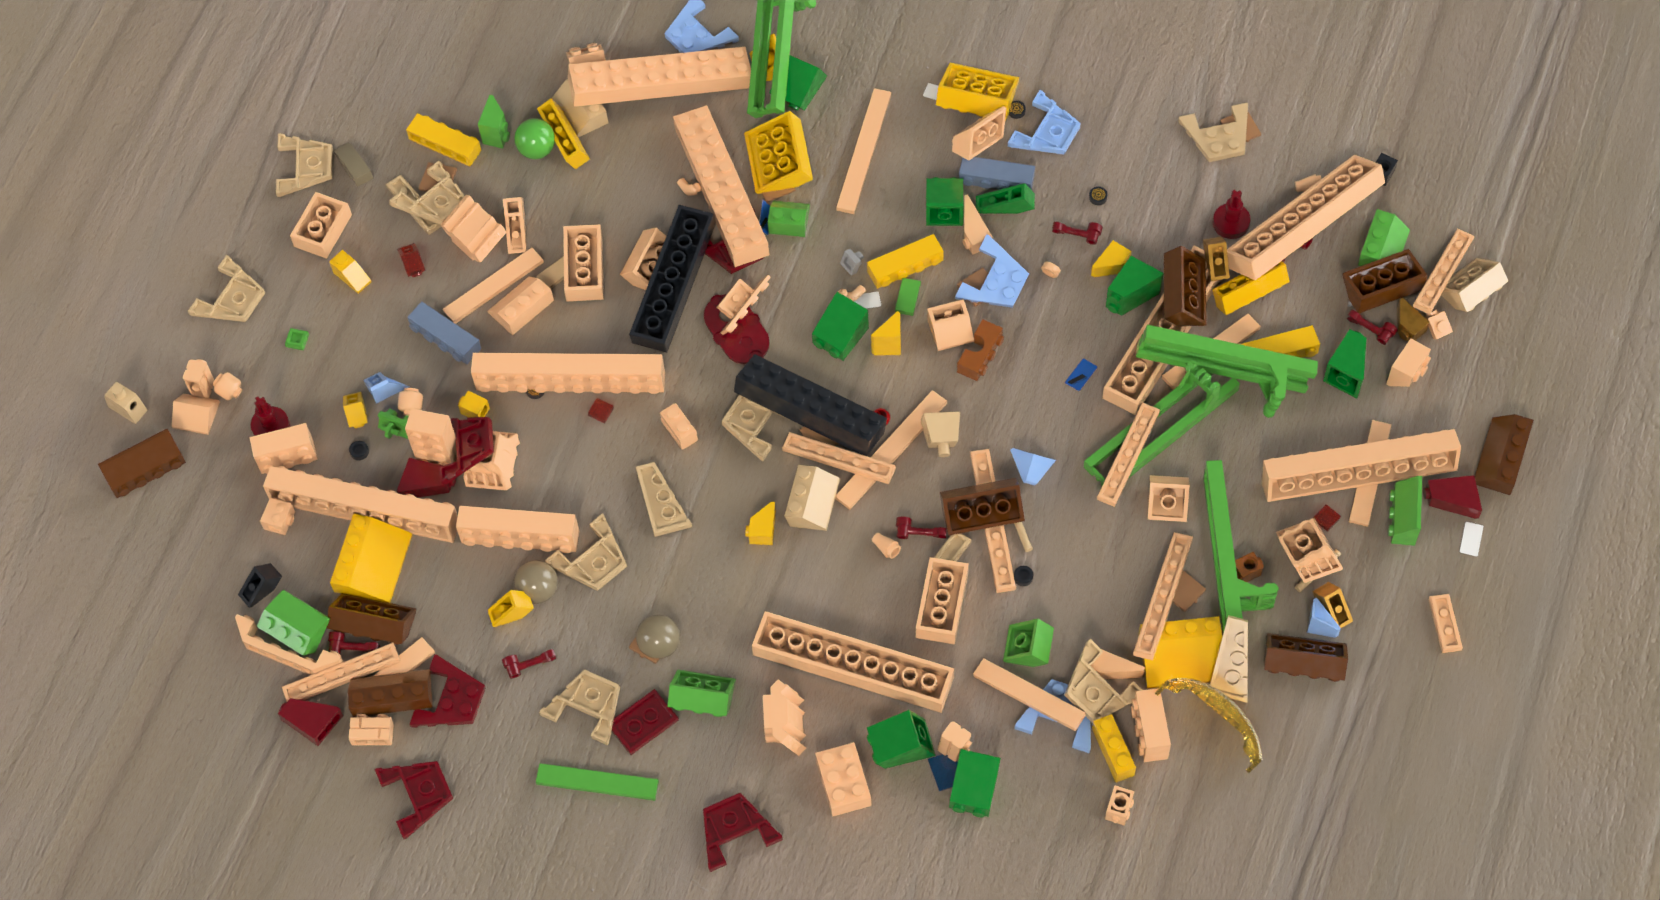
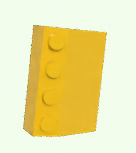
M949 63L938 86L936 106H941L944 109H955L962 113L969 112L980 117L1004 106L1006 107V121L1019 77Z
M791 111L744 133L755 192L757 194L799 187L813 180L802 123Z
M353 514L330 581L333 591L335 593H344L390 603L413 534L373 517Z
M1219 616L1167 621L1165 623L1154 659L1142 658L1143 667H1145L1144 673L1147 689L1211 682L1222 641ZM1140 624L1138 635L1140 634L1143 624Z

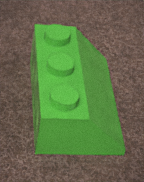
M1377 209L1363 246L1358 266H1363L1403 251L1410 229L1395 214Z
M1415 476L1396 482L1394 489H1390L1389 501H1392V507L1389 508V518L1392 519V525L1389 524L1388 536H1391V544L1413 546L1416 544L1421 530L1422 476Z
M282 590L264 609L257 627L298 653L307 655L316 652L330 618L287 591Z
M677 670L669 686L668 707H673V709L679 711L684 709L691 710L697 714L710 713L716 717L727 716L732 702L736 679Z

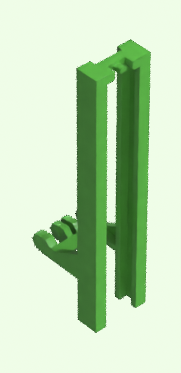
M816 0L757 1L747 114L752 117L760 118L766 114L784 113L793 12L805 10L806 7L814 8ZM779 6L771 101L765 108L764 98L773 7Z
M1152 325L1146 326L1136 349L1137 358L1184 368L1194 359L1198 363V370L1204 368L1207 373L1258 383L1267 400L1263 407V414L1268 418L1274 416L1281 401L1285 398L1286 390L1306 393L1308 390V378L1314 379L1318 368V361Z
M1194 359L1186 365L1185 370L1187 373L1179 386L1153 407L1160 409L1159 417L1198 385L1207 393L1206 399L1141 451L1129 478L1239 391L1240 383L1235 378L1230 379L1223 386L1217 381L1212 383V373H1207L1204 368L1198 370V363ZM1132 423L1084 461V469L1091 476L1094 475L1096 480L1101 482L1102 486L1105 478L1095 467L1121 448Z
M1222 460L1206 461L1203 482L1222 632L1224 633L1228 615L1243 619L1242 611L1272 609L1279 588L1275 583H1266L1263 587H1257L1237 578Z

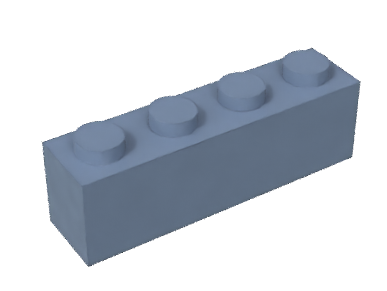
M962 157L959 178H963V184L966 186L973 185L985 189L1001 190L1025 183L1032 190L1035 166L978 157L967 160Z
M423 302L407 317L412 331L421 333L428 342L436 343L443 352H449L458 362L462 361L468 364L472 360L473 353H478L481 350L479 339Z

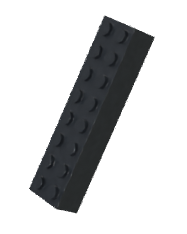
M678 205L629 333L633 344L665 353L668 352L716 225L713 213Z
M756 354L753 355L736 376L735 393L861 455L867 456L884 435L887 422L886 417Z

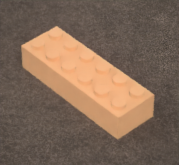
M459 506L456 529L461 543L465 545L502 546L506 549L517 547L524 550L540 549L545 552L559 550L562 553L577 551L579 527L575 514Z

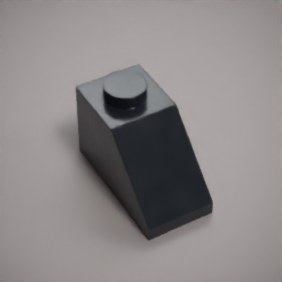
M271 563L254 566L238 596L251 608L275 590L282 575Z

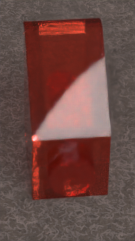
M415 243L397 249L408 277H417L422 275L423 271H426Z

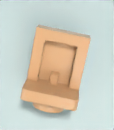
M1434 309L1431 314L1426 313L1427 316L1425 318L1430 322L1428 327L1433 339H1439L1453 332L1445 311Z

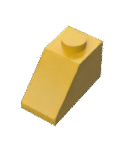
M1113 240L1093 264L1091 276L1101 277L1118 274L1130 258L1132 251Z
M341 250L329 261L333 273L358 294L371 283V279L359 264L344 250Z
M362 392L343 396V408L349 428L363 427L365 423H368V417Z
M770 502L750 518V525H746L745 536L749 537V544L773 545L776 515L775 502Z
M510 590L488 609V614L492 626L498 627L522 619L534 607L531 598L524 591Z

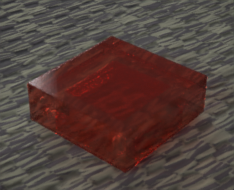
M597 398L590 408L588 416L605 423L612 413L614 406Z
M1326 504L1313 518L1328 532L1341 519V516Z

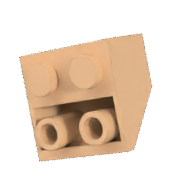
M597 43L588 44L586 48L582 49L580 47L570 48L569 52H566L569 64L606 61L604 50L601 44L597 45Z
M964 299L927 309V320L938 351L974 342L970 318Z

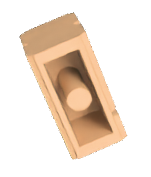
M201 359L189 360L183 379L190 394L210 398L215 380L207 362Z
M676 403L660 412L661 422L682 450L698 441L697 431Z
M358 714L357 717H351L349 729L351 745H392L394 724L391 717L386 714H378L376 717Z
M954 721L951 722L942 733L938 751L945 756L948 755V758L953 762H958L961 749L970 751L969 748L972 745L970 741L971 733L964 728L961 729V726Z

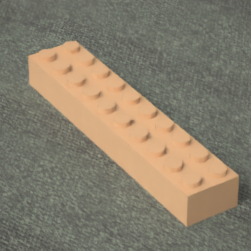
M746 47L569 64L568 81L574 107L747 89L750 86L751 75Z
M706 105L673 116L676 133L696 179L701 186L709 209L714 214L716 225L734 266L737 267L769 256L767 239L708 106Z
M1353 155L1227 249L1229 269L1253 280L1260 278L1288 255L1385 183L1382 165Z
M1194 245L1191 251L1205 259L1204 250ZM1207 265L1206 303L1213 293L1212 289L1216 288L1220 280H1210ZM1164 293L1108 380L1103 391V399L1134 415H1137L1141 404L1146 401L1168 365L1136 357L1137 343L1142 338L1146 326L1152 325L1188 333L1192 327L1176 326L1164 319Z
M473 353L471 375L476 391L481 392L517 391L524 393L527 392V389H535L538 393L546 391L563 393L566 391L575 393L612 392L615 394L621 392L633 394L649 392L657 394L664 392L665 368L662 354Z
M1455 429L1299 455H1289L1287 457L1270 458L1263 460L1262 487L1267 502L1405 480L1415 476L1423 477L1454 472L1458 469L1461 445Z
M270 466L263 485L269 499L273 498L291 503L293 508L346 520H351L353 514L373 517L411 532L414 535L450 543L454 542L457 533L456 523L458 515L455 506L448 502L438 503L429 498L420 499L411 494H398L393 490L383 491L374 486L365 487L356 482H343L338 478L328 479L319 474L310 475L301 470H288L283 466Z
M766 611L752 644L754 656L940 713L943 711L954 679V668Z

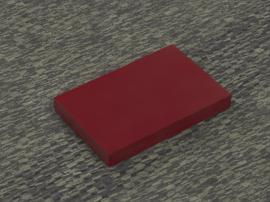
M654 689L616 716L611 732L627 752L632 755L679 721V718Z

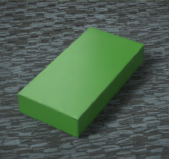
M902 278L895 313L898 311L900 314L914 316L921 281Z

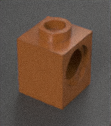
M1254 552L1235 560L1238 579L1249 582L1261 576L1264 564L1259 556L1256 557ZM1249 565V566H1251L1253 569L1248 570V569H1246L1244 566Z

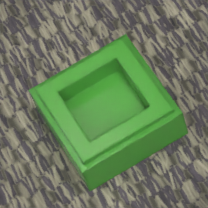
M290 328L285 346L304 351L309 337L308 331Z

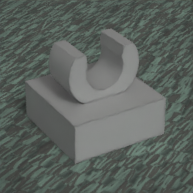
M851 249L844 251L840 264L852 276L858 272L859 266L862 264L860 259H863L864 256L860 251L854 253Z

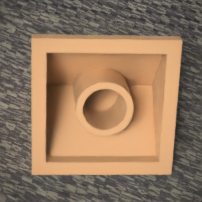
M182 394L173 401L172 428L209 435L220 401Z

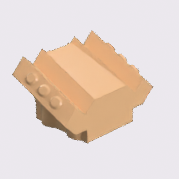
M465 195L441 224L444 231L451 237L452 242L468 257L477 262H482L506 233L503 226L497 223L493 216L483 210L477 202H474L470 195Z
M493 431L494 453L464 472L463 477L466 487L508 490L512 487L510 478L514 476V462L518 455L516 446L520 444L517 433Z
M1315 518L1304 520L1299 524L1276 532L1280 543L1304 583L1343 569Z
M779 679L771 686V695H763L766 743H782L799 756L806 749L800 743L806 736L803 733V715L805 712L798 707L804 699Z

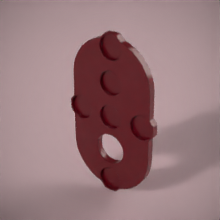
M716 294L711 297L704 310V322L713 335V341L720 345L727 357L736 363L747 364L754 354L763 358L768 352L770 342L768 333L760 323L759 316L753 313L748 306L746 308L748 310L747 314L742 319L739 318L736 321L737 327L731 333L727 332L722 335L720 332L728 322L722 321L719 318L721 311L717 306L726 294Z

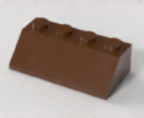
M1183 246L1165 252L1163 263L1164 319L1176 326H1206V260Z
M1409 249L1342 274L1349 301L1359 314L1421 291L1428 276Z
M1516 414L1492 417L1475 473L1477 486L1511 495L1533 425V419Z
M167 428L99 463L98 466L116 498L128 495L136 488L145 486L154 479L161 478L171 470L180 468L186 462Z
M1016 478L940 492L948 536L1025 521L1020 486Z
M342 593L328 607L330 621L327 629H331L334 632L350 633L355 637L365 636L375 641L384 640L399 645L409 636L416 608Z
M1267 633L1264 670L1274 674L1283 672L1291 676L1306 675L1312 679H1319L1321 677L1328 678V680L1334 682L1345 681L1348 664L1346 643Z
M430 669L351 679L348 688V705L352 716L357 717L358 714L370 716L432 708Z

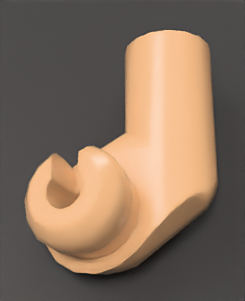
M681 178L677 182L687 196L697 195V192L701 191L699 183L688 184L685 178Z
M859 285L852 292H847L846 289H840L838 292L852 301H856L866 290L862 285Z

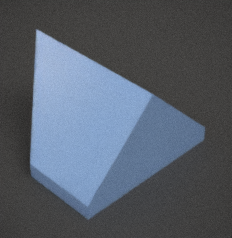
M381 372L363 380L376 404L404 390V388L410 387L384 376Z
M1015 448L1010 450L1023 483L1036 485L1056 461Z
M1317 598L1313 599L1307 633L1336 638L1339 635L1340 626Z

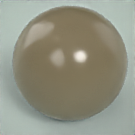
M531 560L524 563L518 568L514 576L515 591H524L531 598L532 604H539L549 600L556 592L558 586L555 570L548 563L540 560Z
M652 615L644 619L638 626L636 642L640 651L646 656L663 659L672 655L678 648L680 631L671 618L664 615Z

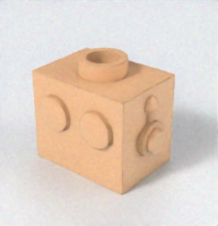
M270 498L260 523L264 530L286 535L289 526L294 522L295 510L291 503Z
M1115 785L1106 811L1105 820L1125 826L1126 820L1130 817L1129 810L1134 804V791Z

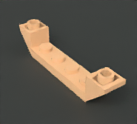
M237 614L235 616L242 641L248 650L309 675L343 663L341 655L332 650L330 652L323 650L316 662L309 657L302 658L292 650L285 651L275 643L268 644L262 638L255 636L258 628L253 618L247 615L243 617Z

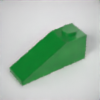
M1023 183L976 196L975 208L979 214H1019L1035 209V193Z

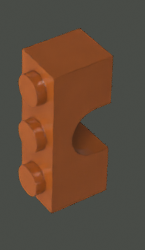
M982 319L974 333V343L980 345L983 349L977 352L965 349L957 363V373L975 381H978L980 376H984L988 368V362L992 361L995 357V349L1003 343V328Z

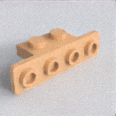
M769 275L762 278L754 290L743 280L738 279L717 306L730 319L720 332L722 335L727 332L731 333L737 327L736 321L739 318L742 319L748 312L746 308L749 305L752 306L759 298L757 294L760 291L763 292L768 287L769 283L767 281L771 278Z

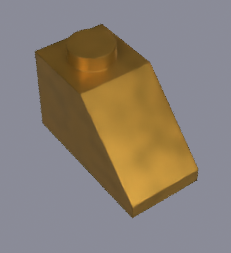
M1222 237L1203 239L1204 256L1210 280L1230 278L1226 241Z
M1401 298L1397 307V332L1405 341L1410 339L1416 341L1427 332L1430 322L1404 298Z
M1327 582L1312 591L1314 597L1321 602L1340 628L1353 622L1340 587Z

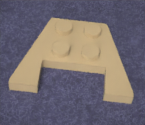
M1248 103L1231 106L1235 122L1199 129L1195 113L1180 116L1178 121L1186 129L1189 137L1193 138L1196 146L1209 162L1245 155Z
M278 134L279 151L296 150V177L276 179L277 197L332 179V144L313 140L305 141L300 140L299 137L293 136L291 138L285 136V134Z
M437 161L427 169V174L438 182L434 187L416 201L400 191L390 199V206L441 225L465 196L457 184L453 183L450 174L444 170L443 164Z
M226 255L218 266V270L232 277L214 305L196 298L188 310L189 315L246 322L264 296V289Z
M739 395L723 418L722 426L761 461L765 460L772 449V444L756 437L773 411Z
M603 513L589 524L590 528L601 539L571 563L559 550L545 560L553 569L596 591L627 567Z
M1089 639L1085 643L1064 696L1076 708L1084 711L1086 717L1093 723L1094 720L1108 716L1132 703V699H1135L1136 691H1142V689L1133 681L1119 695L1091 667L1103 651Z
M584 670L566 686L567 689L559 696L556 695L552 702L546 708L543 707L539 713L542 717L557 722L567 705L599 719L591 734L592 739L608 745L620 686L617 683Z

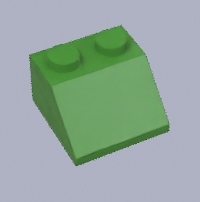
M489 95L478 122L482 143L503 149L505 143L510 139V132H508L507 128L508 122H506L505 115L494 96Z
M773 201L768 217L769 234L805 237L810 204Z
M1038 618L1009 625L1003 661L1030 667L1048 664L1054 627Z

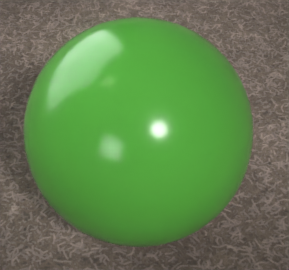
M528 119L521 123L515 132L514 141L517 150L529 159L546 157L555 145V134L552 127L541 119Z

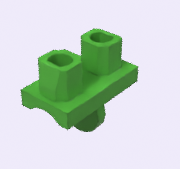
M390 408L386 412L380 411L378 413V428L385 431L386 438L390 439L393 435L408 439L405 431L409 418L408 415L402 419L398 418V413Z

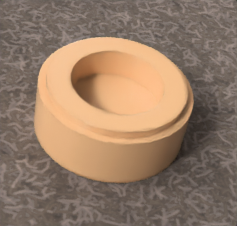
M1046 261L1041 267L1042 272L1052 278H1057L1061 272L1060 268L1051 262Z

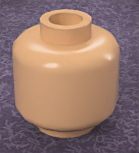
M228 372L220 373L213 383L214 392L225 400H231L233 397L237 398L242 392L240 388L241 381Z
M404 388V391L399 393L398 410L404 412V416H409L411 409L422 410L423 395L419 392V389Z

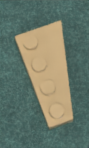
M655 462L637 466L636 471L654 536L691 528L692 523L685 515L681 505L677 502L675 495L668 487Z
M1228 615L1208 693L1248 702V620Z

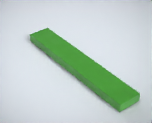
M541 763L539 764L536 785L653 801L656 800L659 784L658 779Z

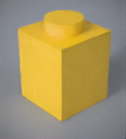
M467 391L465 396H462L458 402L460 413L468 418L485 417L490 409L487 399L470 391Z

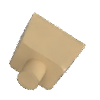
M115 382L104 396L110 409L134 424L148 411L136 393L118 382Z
M960 412L924 413L921 418L927 445L929 448H938L939 457L950 456L949 447H955L958 442Z

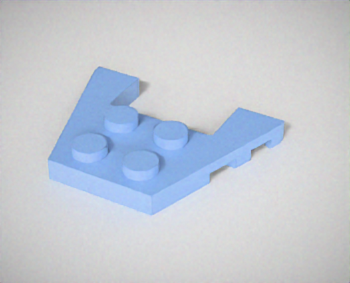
M689 0L664 33L665 38L680 53L706 51L715 47L722 48L727 43L738 42L739 36L727 27L714 37L693 17L705 9V3L702 0Z
M1039 90L1032 102V106L1047 112L1046 116L1033 137L1015 130L1008 141V147L1064 155L1079 131L1081 123L1067 111L1059 108L1056 102L1046 97L1042 90Z
M986 234L979 251L996 260L981 290L962 282L955 299L1013 308L1029 273L994 239Z
M1051 679L1043 690L1074 706L1064 696L1068 684ZM1029 707L1015 724V729L1032 735L1038 716L1052 721L1055 720ZM1085 716L1077 728L1072 748L1090 753L1091 726L1090 720Z

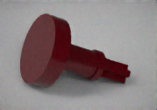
M1233 190L1231 198L1227 200L1226 204L1218 207L1213 216L1214 230L1218 235L1226 239H1238L1249 230L1251 218L1247 209L1243 207L1241 200L1242 192L1240 190L1238 192Z
M257 396L255 398V414L250 424L254 436L290 427L288 416L281 408L271 406L264 397L259 398Z

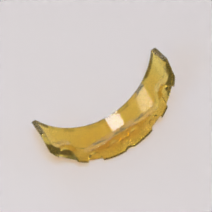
M1189 678L1169 679L1163 681L1155 692L1157 696L1164 689H1169L1175 693H1179L1183 689L1192 691L1234 726L1244 737L1243 750L1250 758V764L1246 769L1248 773L1262 761L1261 745L1254 727L1244 712L1224 693L1204 682Z

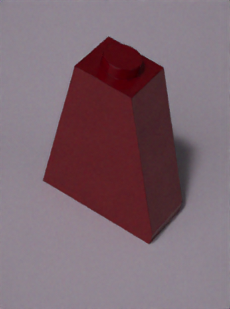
M409 458L397 488V493L402 495L411 494L416 498L449 493L451 487L455 486L457 478L447 485H443L440 482L439 469L443 465Z
M1474 475L1428 480L1426 487L1423 488L1424 499L1428 500L1430 507L1478 519L1481 515L1482 506Z
M293 698L283 703L278 712L281 721L317 746L320 745L343 717L340 708L337 706Z

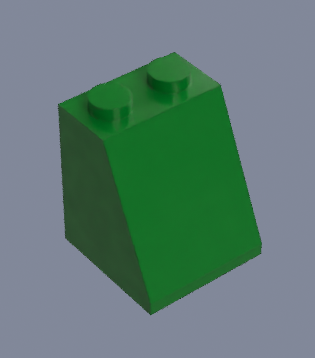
M789 55L785 102L789 104L788 107L796 111L799 109L805 111L827 75L820 68Z
M926 178V226H963V178Z
M1130 256L1108 287L1106 308L1110 312L1122 316L1159 295L1164 273Z
M836 292L812 332V343L818 349H824L829 352L833 358H839L844 361L869 329L868 310Z
M1349 329L1328 362L1323 382L1356 399L1359 396L1364 380L1367 340L1365 336L1358 331Z
M911 710L904 711L867 727V740L873 749V761L884 769L936 756L926 720Z
M961 749L949 808L957 813L969 812L976 817H989L1001 758Z

